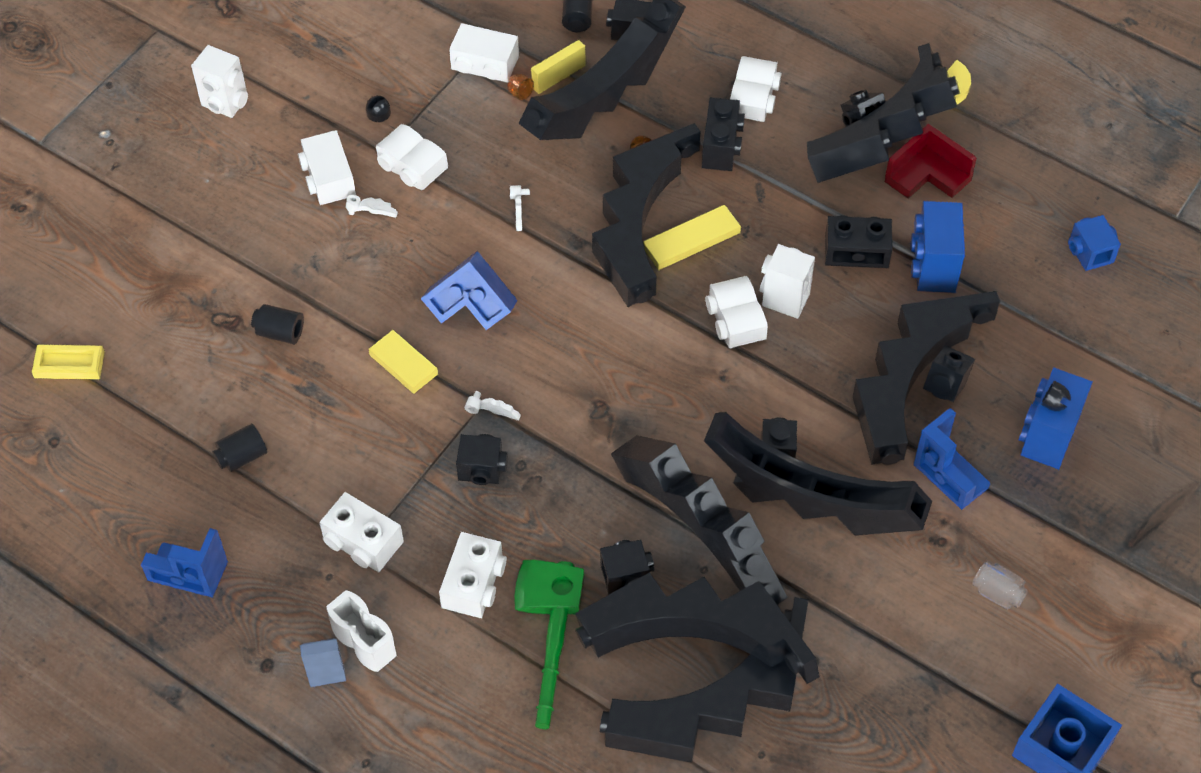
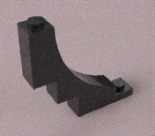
M653 0L645 17H635L617 43L586 73L559 90L542 96L531 97L518 124L539 140L581 138L594 112H614L626 86L646 85L686 6L677 0Z
M695 123L613 156V177L620 187L603 194V215L610 226L592 233V253L627 307L647 302L656 295L657 276L649 264L642 240L643 227L646 217L659 194L672 180L681 174V159L688 158L700 151L701 131Z
M997 291L901 305L897 324L902 338L880 341L878 343L875 361L880 376L856 379L853 401L871 465L880 463L891 465L904 460L908 446L904 409L905 400L912 385L945 345L951 348L968 339L972 323L984 324L995 320L1000 303Z
M649 572L575 613L580 626L575 629V632L585 649L591 646L598 658L618 648L649 639L693 637L722 642L739 648L757 657L770 667L785 660L790 671L794 675L799 673L807 684L820 677L816 657L760 581L721 601L706 578L702 577L666 597Z
M794 597L792 610L785 609L784 615L800 637L803 638L809 599ZM750 654L738 667L723 678L689 694L653 701L612 699L610 712L603 711L600 733H605V747L692 763L698 729L742 737L747 704L790 712L797 674L794 675L790 671L785 660L770 667Z

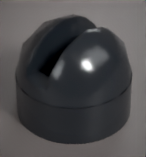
M376 95L367 101L366 113L368 119L373 122H383L390 117L391 110L387 99Z
M1053 381L1041 405L1055 412L1062 411L1067 406L1060 403L1062 398L1071 401V394L1064 385Z

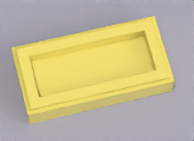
M580 40L575 41L531 68L532 88L540 94L585 67V45Z
M394 330L369 348L370 356L413 394L438 375L437 367Z
M37 345L32 374L34 378L100 379L105 351L103 346Z

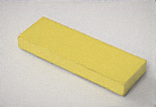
M723 205L643 241L644 250L657 269L661 270L740 234L741 226L728 208Z

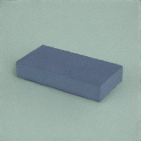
M333 638L300 645L301 657L310 687L346 681L345 669L337 639Z

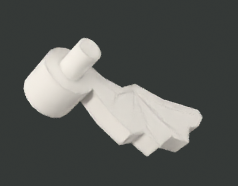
M521 185L510 186V199H515L516 231H522L521 195H530L529 189H521Z
M352 194L346 200V209L349 211V215H354L356 211L361 210L395 218L398 214L396 209L391 207V203L384 202L381 198L374 199L370 197L360 201L359 196Z
M475 391L474 396L468 397L464 407L471 414H477L479 409H485L494 414L503 415L515 420H519L521 416L518 411L513 409V406L505 404L502 400H495L493 398L480 400L481 393Z

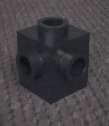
M866 89L851 94L849 101L840 104L843 111L842 120L844 125L847 127L882 106L886 102L884 94L868 93Z

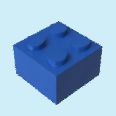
M923 201L921 214L915 215V233L911 234L910 251L915 252V259H912L911 278H917V291L956 293L965 257L963 203Z
M1054 367L1049 380L1041 379L1035 400L1029 408L1018 440L1024 442L1021 456L1055 469H1060L1093 381ZM1053 381L1064 385L1071 394V401L1062 398L1060 403L1067 406L1062 411L1055 412L1041 405Z
M1057 683L1019 737L1012 756L1037 773H1093L1113 744L1122 724Z

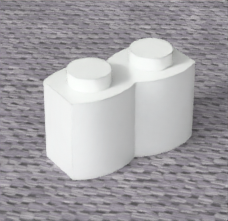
M745 56L741 57L730 99L740 100L739 113H745V119L764 122L767 113H773L776 96L772 95L773 90H779L782 73L777 72L778 62Z
M400 124L376 145L379 165L385 171H392L400 175L402 181L410 187L414 186L424 190L448 168L446 153L435 143L423 139L415 130L404 124Z
M747 276L710 284L709 295L705 297L709 314H715L717 319L715 326L720 340L724 339L727 346L733 348L767 339V321Z
M346 590L326 606L335 636L346 646L354 648L357 658L365 667L378 672L396 657L390 628L382 619L369 614L365 602L358 595Z

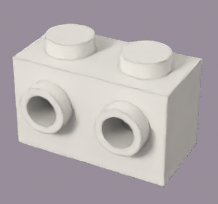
M461 23L449 49L451 69L462 73L487 77L491 80L508 82L519 58L518 36Z
M207 45L191 65L201 106L208 108L216 114L221 113L232 118L239 109L245 106L248 99L240 59L235 55Z
M337 130L301 139L303 152L298 153V158L302 171L308 170L310 176L305 177L310 195L316 194L320 205L346 199L352 194L356 195L353 176Z
M778 244L773 256L768 254L762 266L761 272L765 274L759 290L763 293L762 306L798 319L810 295L815 257L802 253L796 248H788Z
M346 492L343 493L320 521L323 541L335 551L341 549L351 555L352 560L363 568L369 566L377 572L381 571L404 542L400 524Z
M464 532L460 533L439 591L441 608L482 618L486 606L491 607L494 602L496 587L493 585L496 576L502 577L506 566L507 557L502 555L500 541Z

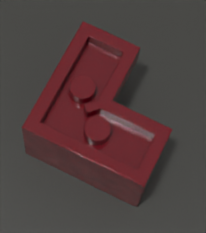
M927 124L923 128V134L912 137L889 158L884 182L908 199L926 182H930L953 198L972 181L977 158L936 128Z

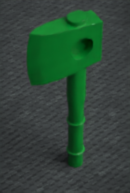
M523 560L515 586V610L526 613L550 614L539 703L536 707L535 726L539 729L550 728L568 614L579 612L585 578L584 569L575 567V564L567 561L555 563L541 560Z

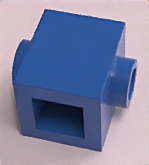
M1104 215L1094 218H1083L1074 223L1068 240L1071 253L1077 256L1085 271L1114 263L1121 245L1115 228L1109 225Z

